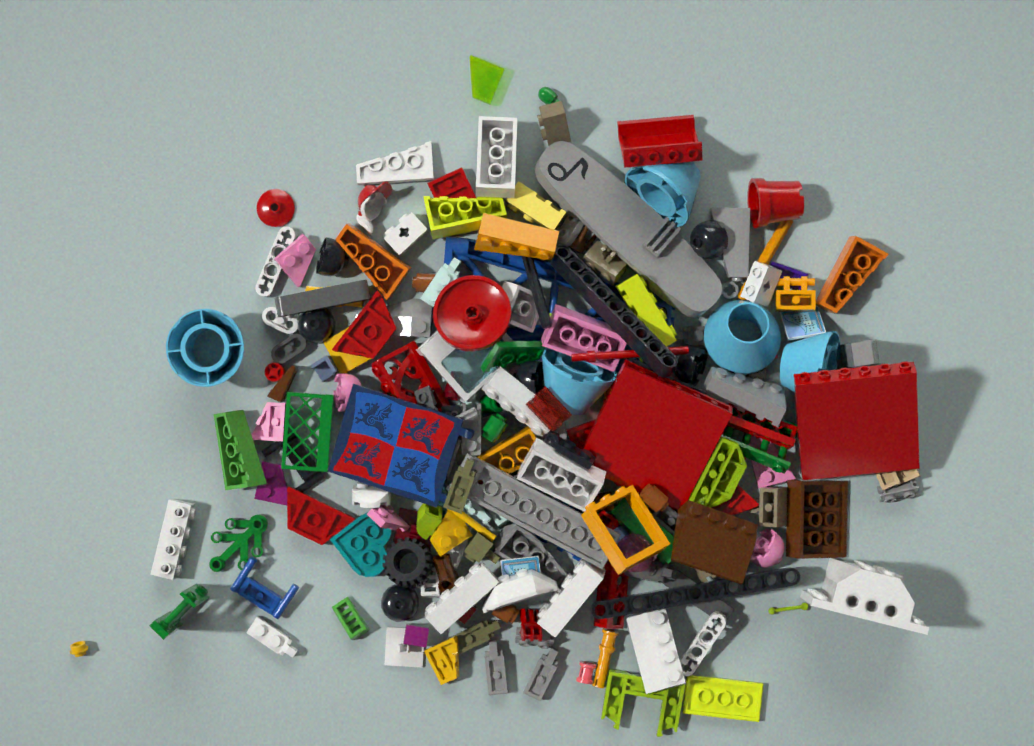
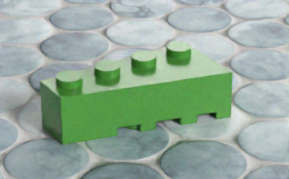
M244 410L213 414L225 490L267 484Z

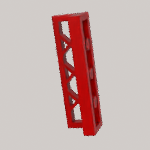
M729 403L735 409L738 416H731L726 426L787 449H791L794 446L796 426L781 421L778 428L776 426H773V430L764 428L760 423L769 421L772 424L773 421L766 418L763 421H759L755 418L756 414L747 410L745 413L740 414V411L733 404ZM746 414L753 415L756 423L743 420L742 416ZM785 427L792 431L790 437L780 434L778 430Z
M622 552L626 559L629 556L631 557L630 552ZM607 560L603 567L606 570L604 579L597 588L596 601L615 598L617 595L619 597L627 596L629 577L624 575L625 572L618 575L610 561ZM619 576H621L622 581L621 584L618 586L617 579ZM619 601L617 605L616 603L614 604L615 611L620 612L623 610V602ZM603 605L595 607V614L602 615L605 612ZM625 615L618 616L617 624H613V617L606 619L594 617V626L605 629H623Z

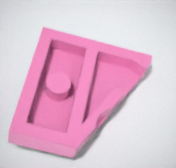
M302 234L274 258L296 287L301 286L316 248Z
M266 403L263 414L258 418L257 425L251 434L253 440L283 442L286 403Z

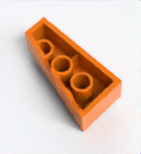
M351 223L346 224L335 239L351 259L356 262L362 272L367 275L373 285L378 288L386 300L392 297L412 269Z
M849 236L816 299V306L829 313H837L889 254L857 236Z

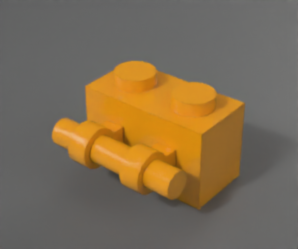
M784 276V278H779L776 286H783L784 290H776L775 312H814L816 310V290H807V286H815V278H807V276H801V278ZM790 286H801V290H790Z

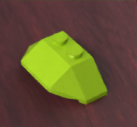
M722 436L720 437L688 500L711 508L731 499L747 467L737 442Z

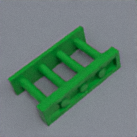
M732 408V416L736 417L738 415L735 409ZM746 414L742 416L743 420L756 423L753 415ZM784 419L781 420L783 422H786L797 427V425L794 423H791ZM769 421L760 423L764 428L774 429ZM726 426L724 435L721 436L737 442L745 458L770 467L775 472L785 474L791 465L790 462L785 461L787 448L781 446L778 456H773L767 453L770 442L762 440L760 449L749 446L752 435L744 433L742 442L731 438L734 428ZM784 427L778 431L780 434L790 437L792 430ZM798 429L794 437L796 440L798 438Z
M195 584L182 591L180 595L184 600L172 612L169 611L157 618L149 626L164 640L183 625L180 622L182 620L181 617L191 607L195 608L209 598L207 589L202 585L198 586Z

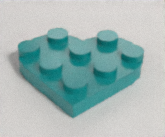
M365 513L332 537L330 541L358 575L374 577L384 569L382 564L385 563L383 555L387 556L384 545L389 541L392 530L381 528Z

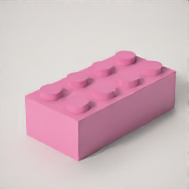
M555 304L550 316L552 326L544 330L541 338L542 346L569 356L593 350L595 352L623 351L627 344L608 323ZM620 359L596 360V362L589 363L614 372Z

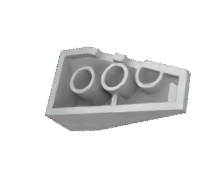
M410 299L387 306L397 326V330L392 336L431 337L432 306L421 299Z
M515 523L505 526L494 539V553L505 559L539 556L541 574L555 580L558 587L568 575L566 570L532 532Z

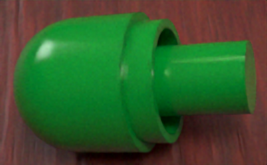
M542 87L538 92L539 99L546 105L560 101L557 99L558 95L549 87Z

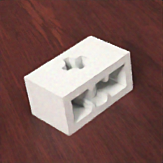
M412 212L404 214L399 219L400 224L395 228L394 226L390 227L385 232L386 236L384 239L400 257L428 232V229ZM402 229H404V230L409 229V231H408L409 236H408V237H406V236L400 237V236L402 235V232H401Z
M754 261L740 297L768 307L782 271L768 264Z

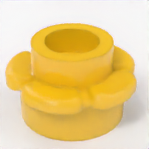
M85 641L75 642L70 645V654L75 655V657L84 656L89 647L86 646Z

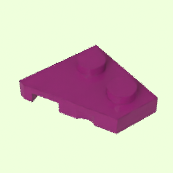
M262 461L261 467L267 484L257 486L254 499L287 506L288 486L281 465Z

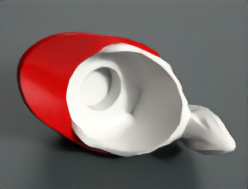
M387 181L378 187L375 185L365 186L358 196L359 211L357 221L370 235L373 233L371 221L379 216L383 205L386 204V199L392 193V186Z

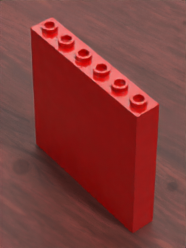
M625 359L586 438L582 450H589L596 457L592 465L606 471L605 479L612 480L621 487L633 485L638 494L648 484L655 485L668 497V506L673 510H677L688 501L732 416V406L669 378H662L655 372Z
M914 361L794 374L802 481L920 469L917 371Z

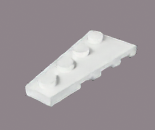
M426 142L418 147L414 146L399 153L395 152L383 158L379 157L357 164V185L382 184L385 181L398 183L434 180L432 142Z

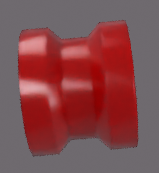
M270 363L265 368V376L270 381H279L285 374V368L280 363Z

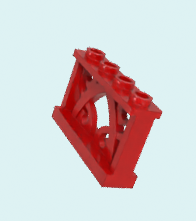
M415 340L371 364L372 372L380 380L381 388L385 394L417 404L416 398L401 392L402 377L405 374L411 379H419L421 381L418 390L426 386H430L434 390L435 407L438 408V411L441 412V406L450 405L449 401L445 399V394L424 356H420L416 351L419 347ZM404 352L407 357L402 363L394 358ZM386 362H392L398 366V369L389 367L392 370V374H388L384 366ZM411 367H413L414 371L416 372L415 374L409 372L411 371Z

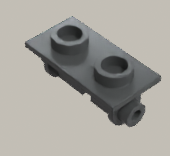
M430 386L414 391L418 405L438 411V408L435 407L434 390Z

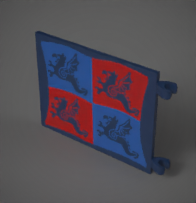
M353 384L328 472L437 508L439 501L445 503L448 495L447 493H442L458 437L460 435L471 439L474 436V430L462 427L464 419Z

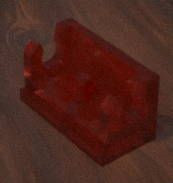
M546 386L539 390L525 404L551 431L559 428L564 421L572 416Z

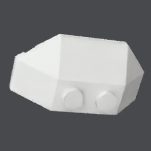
M522 569L517 571L515 575L500 576L498 578L499 583L489 591L483 603V612L487 613L557 591V582L533 569Z

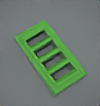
M349 597L332 606L351 640H356L370 630ZM348 605V609H346L342 613L339 611L340 609ZM352 611L353 614L345 619L344 616ZM356 618L357 621L349 626L348 623ZM359 625L361 626L360 629L353 632L354 628L358 627Z

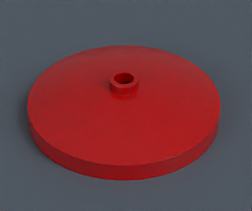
M478 275L460 277L446 285L439 293L433 309L434 323L441 338L456 349L471 352L484 350L496 344L507 332L512 316L511 304L504 289L492 279Z

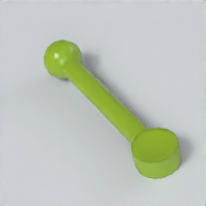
M803 602L797 606L776 609L771 607L768 612L773 615L776 612L807 610L808 604Z

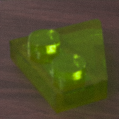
M470 55L472 97L491 105L505 69Z

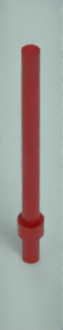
M688 346L668 348L674 355L689 354ZM593 350L587 351V353L571 354L572 362L587 361L588 363L596 362V360L640 357L634 350L595 352Z

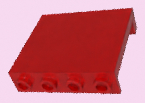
M694 115L617 121L618 141L624 168L703 161L702 141L699 142L697 138Z

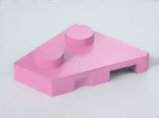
M380 505L379 508H372L367 513L381 528H389L394 531L400 528L404 533L410 528L394 512L395 510L391 505Z

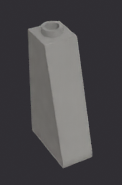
M711 207V220L720 222L718 224L721 228H725L728 235V247L721 256L727 278H732V282H743V279L748 278L750 208Z

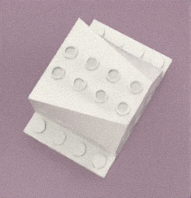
M829 558L821 592L808 588L807 591H801L800 598L811 606L928 635L929 627L924 624L923 620L916 618L912 614L915 602L904 584V576L895 574L884 567L870 566L865 562L854 560V563Z

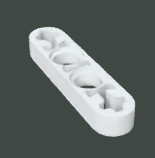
M290 227L281 228L276 236L255 287L256 292L260 296L268 297L275 289L282 268L274 260V252L277 248L286 249L284 245L278 244L279 240L282 243L284 241L283 232L287 233L289 230L290 235H292L291 239L287 238L285 244L290 245L295 241L296 233ZM270 265L277 267V273L274 276H269L267 273V268ZM266 276L274 281L273 283L268 282L267 287L270 289L263 294L260 286L265 285L267 280L263 279V277Z
M715 611L709 616L680 659L684 676H690L695 672L724 629L726 616L722 612ZM721 618V623H717L715 629L711 628L714 624V619ZM710 632L713 638L706 641L702 638V634ZM699 647L702 649V654L696 656L692 653V649ZM691 658L692 662L690 664V668H687L686 670L683 669L684 665H686L689 662V659Z

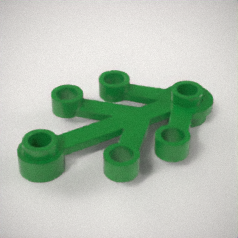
M260 514L252 516L250 520L229 518L225 521V527L228 530H232L235 527L248 529L244 533H221L216 531L211 535V540L214 543L221 541L235 542L220 556H215L210 560V569L214 572L223 570L226 565L225 561L240 548L238 568L242 570L241 562H248V539L253 534L254 547L251 553L254 557L263 555L262 532L267 529L268 521ZM229 520L234 522L233 527L228 526ZM255 521L261 522L260 528L255 526ZM215 534L220 535L219 541L214 539ZM255 548H259L261 550V553L259 555H256L254 553ZM214 561L220 563L219 568L214 567Z

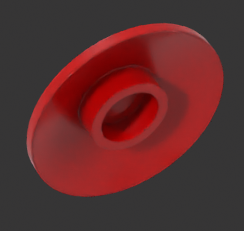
M280 189L266 191L257 202V214L260 220L271 227L286 225L292 219L295 212V204L292 197ZM273 204L278 205V209L276 211H273L271 209Z

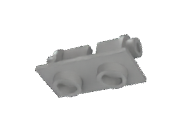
M915 479L898 485L897 488L893 487L884 491L881 486H877L878 494H881L879 502L885 501L886 503L894 502L902 497L905 499L912 498L919 490Z
M517 627L516 635L520 636H516L515 643H519L520 646L528 647L531 644L538 645L542 649L553 647L554 640L551 639H554V636L542 628V642H538V640L531 642L529 639L521 640V627Z

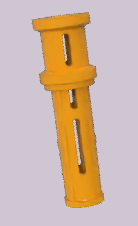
M602 629L603 638L598 647L600 655L592 686L598 688L605 687L610 658L616 649L614 645L619 632L612 629Z

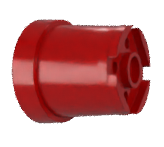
M751 178L748 184L747 204L748 208H750L752 226L760 228L766 227L770 223L801 219L800 216H803L804 196H800L799 190H803L799 181H766L764 178Z

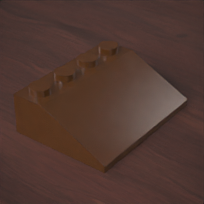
M787 480L786 557L798 559L846 557L848 481Z
M688 500L678 509L671 560L742 584L756 543L758 524Z

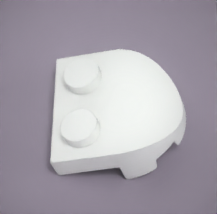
M358 482L352 488V505H360L363 508H379L380 505L389 506L392 493Z

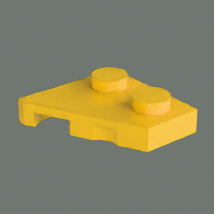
M447 509L445 516L438 525L437 530L433 533L430 541L439 556H442L473 535L465 522Z
M457 635L424 650L441 685L459 677Z

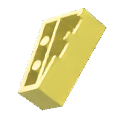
M519 181L515 185L514 198H506L505 200L510 210L515 213L517 211L524 214L523 218L531 224L534 221L540 225L539 227L556 230L566 216V211L558 209L552 202L545 200L538 193Z

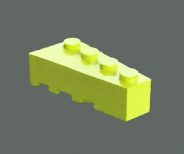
M423 196L433 240L479 230L483 213L507 219L504 201L500 197L448 198V196H440V198H430V196Z
M635 274L615 286L628 308L666 347L677 341L675 329L672 325H667L665 313L662 309L659 310L655 304L657 300L652 292L649 293L645 287L647 284L642 276Z

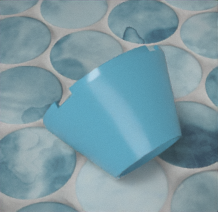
M694 162L637 166L628 170L625 175V184L663 219L668 217L671 223L674 222L677 227L683 226L689 220L701 180L700 171Z
M734 300L719 306L710 315L705 325L704 344L709 356L718 366L734 373L751 374L764 369L774 360L780 348L781 332L775 317L762 305L748 300ZM738 319L751 321L758 327L761 338L751 342L742 341L731 333L728 324Z
M198 309L180 317L170 329L166 341V355L172 370L185 382L195 386L210 387L227 381L236 373L244 356V340L239 327L229 316L217 310ZM214 330L221 336L224 342V353L218 363L205 367L198 362L194 355V343L201 333Z
M828 331L786 344L780 363V381L782 386L795 392L794 374L837 370V360H841L838 333L836 331Z
M546 348L542 354L546 402L563 413L571 415L585 414L613 385L616 379V371L613 372L585 361L572 362L571 356Z

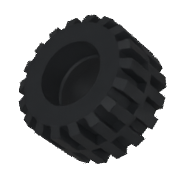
M405 537V540L402 538L397 539V543L392 542V547L390 549L387 547L386 552H388L387 556L383 555L385 563L382 564L383 568L386 569L384 571L385 574L389 576L392 582L404 588L410 587L413 589L417 585H424L423 581L427 582L429 580V574H433L431 569L435 567L434 562H432L433 555L430 553V549L417 539ZM408 553H415L418 557L416 568L410 573H402L400 570L402 557Z

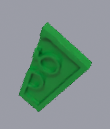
M499 341L491 349L481 365V369L485 373L489 372L490 368L496 366L506 368L507 364L513 362L522 364L526 361L539 360L547 347L542 346V341Z

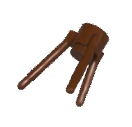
M585 225L581 235L578 234L575 241L569 247L583 253L584 249L588 250L597 236L594 234L586 243L588 239L585 238V235L589 228Z

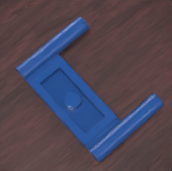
M250 557L230 589L271 614L274 618L279 619L298 591L299 586L292 584L282 599L280 595L251 577H247L257 562L255 558Z

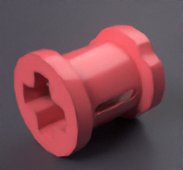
M580 661L579 665L581 667L576 681L593 684L592 675L596 664Z

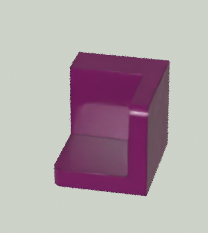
M406 624L403 644L426 647L429 628Z

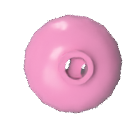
M341 373L335 376L334 382H338L336 390H333L335 408H338V412H345L353 384L360 386L362 384L356 376Z
M765 529L759 532L761 536L756 540L750 561L763 568L780 563L785 549L783 539L772 529Z

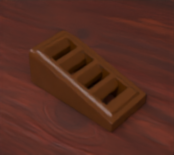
M292 365L269 392L267 397L278 402H284L298 367Z

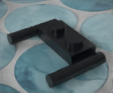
M295 433L289 436L287 440L292 449L301 442ZM274 442L262 450L263 455L267 457L282 447L283 449V442ZM303 443L294 450L301 459L309 453ZM293 452L287 456L293 466L300 461ZM311 455L303 460L308 467H316V463ZM296 470L302 480H304V483L295 489L303 493L325 477L322 472Z

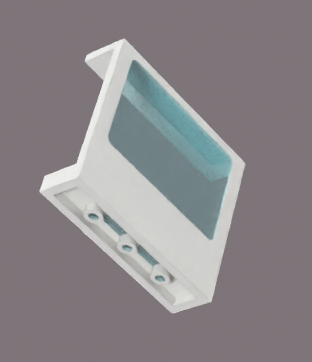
M438 331L416 349L419 355L425 356L460 396L461 402L472 401L477 396L476 392L485 385L492 373L499 368L498 366L492 367L489 372L485 373L481 369V365L493 346L480 351H462L446 343ZM505 333L499 341L513 340Z

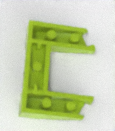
M609 669L601 719L604 720L605 716L615 722L613 728L619 730L625 694L662 700L656 736H663L662 731L670 728L677 732L685 684L646 694L641 675Z

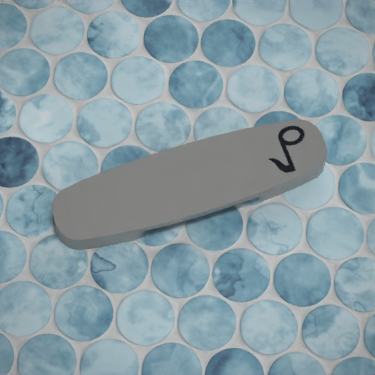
M554 142L542 153L535 164L534 170L536 179L541 186L566 211L567 215L578 217L612 251H616V254L624 262L645 278L649 290L682 314L693 318L702 316L717 302L722 294L720 279L679 233L658 257L642 245L664 219L626 184L570 142ZM664 225L648 244L652 246L668 226ZM670 230L654 249L658 251L674 231Z

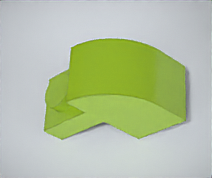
M423 503L418 509L417 532L425 540L430 535H433L441 523L442 507L438 506L436 508Z

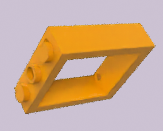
M633 485L627 488L625 486L619 488L612 496L610 494L605 495L597 504L595 501L585 507V512L581 515L618 575L662 552L670 545V542ZM623 498L627 500L654 542L653 545L627 559L597 514L598 511Z

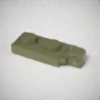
M467 458L464 467H458L443 508L462 514L475 478V471L471 470L475 460Z
M487 620L482 621L455 634L458 637V654L464 653L494 637L493 632L501 628L499 621L496 620L490 624Z

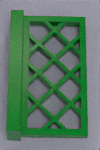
M287 392L281 469L328 472L333 395ZM291 396L300 397L304 404L295 410L290 405ZM313 398L322 399L321 407L316 411L308 405V402ZM306 405L313 414L304 421L297 412ZM294 414L302 421L295 429L289 424V419ZM315 415L320 421V426L313 431L306 422ZM305 424L311 433L302 439L296 430ZM317 430H319V437L315 434ZM295 433L301 442L292 449L287 440L289 436ZM312 435L318 439V445L313 450L305 443ZM303 443L310 452L301 459L294 450ZM292 452L300 460L294 466L286 465V457ZM311 453L317 459L316 467H308L303 462Z

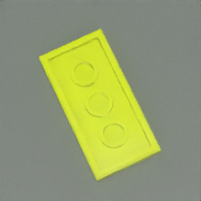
M698 675L686 676L682 713L759 722L763 683Z

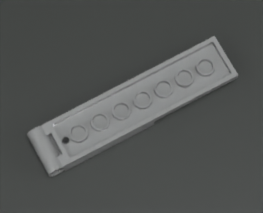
M466 454L461 467H464L467 458L475 460L471 469L475 471V478L468 499L603 569L608 558L581 517L582 513L553 499L550 495L516 479L497 467L471 454ZM478 480H482L483 483L479 484ZM606 527L617 543L621 534Z

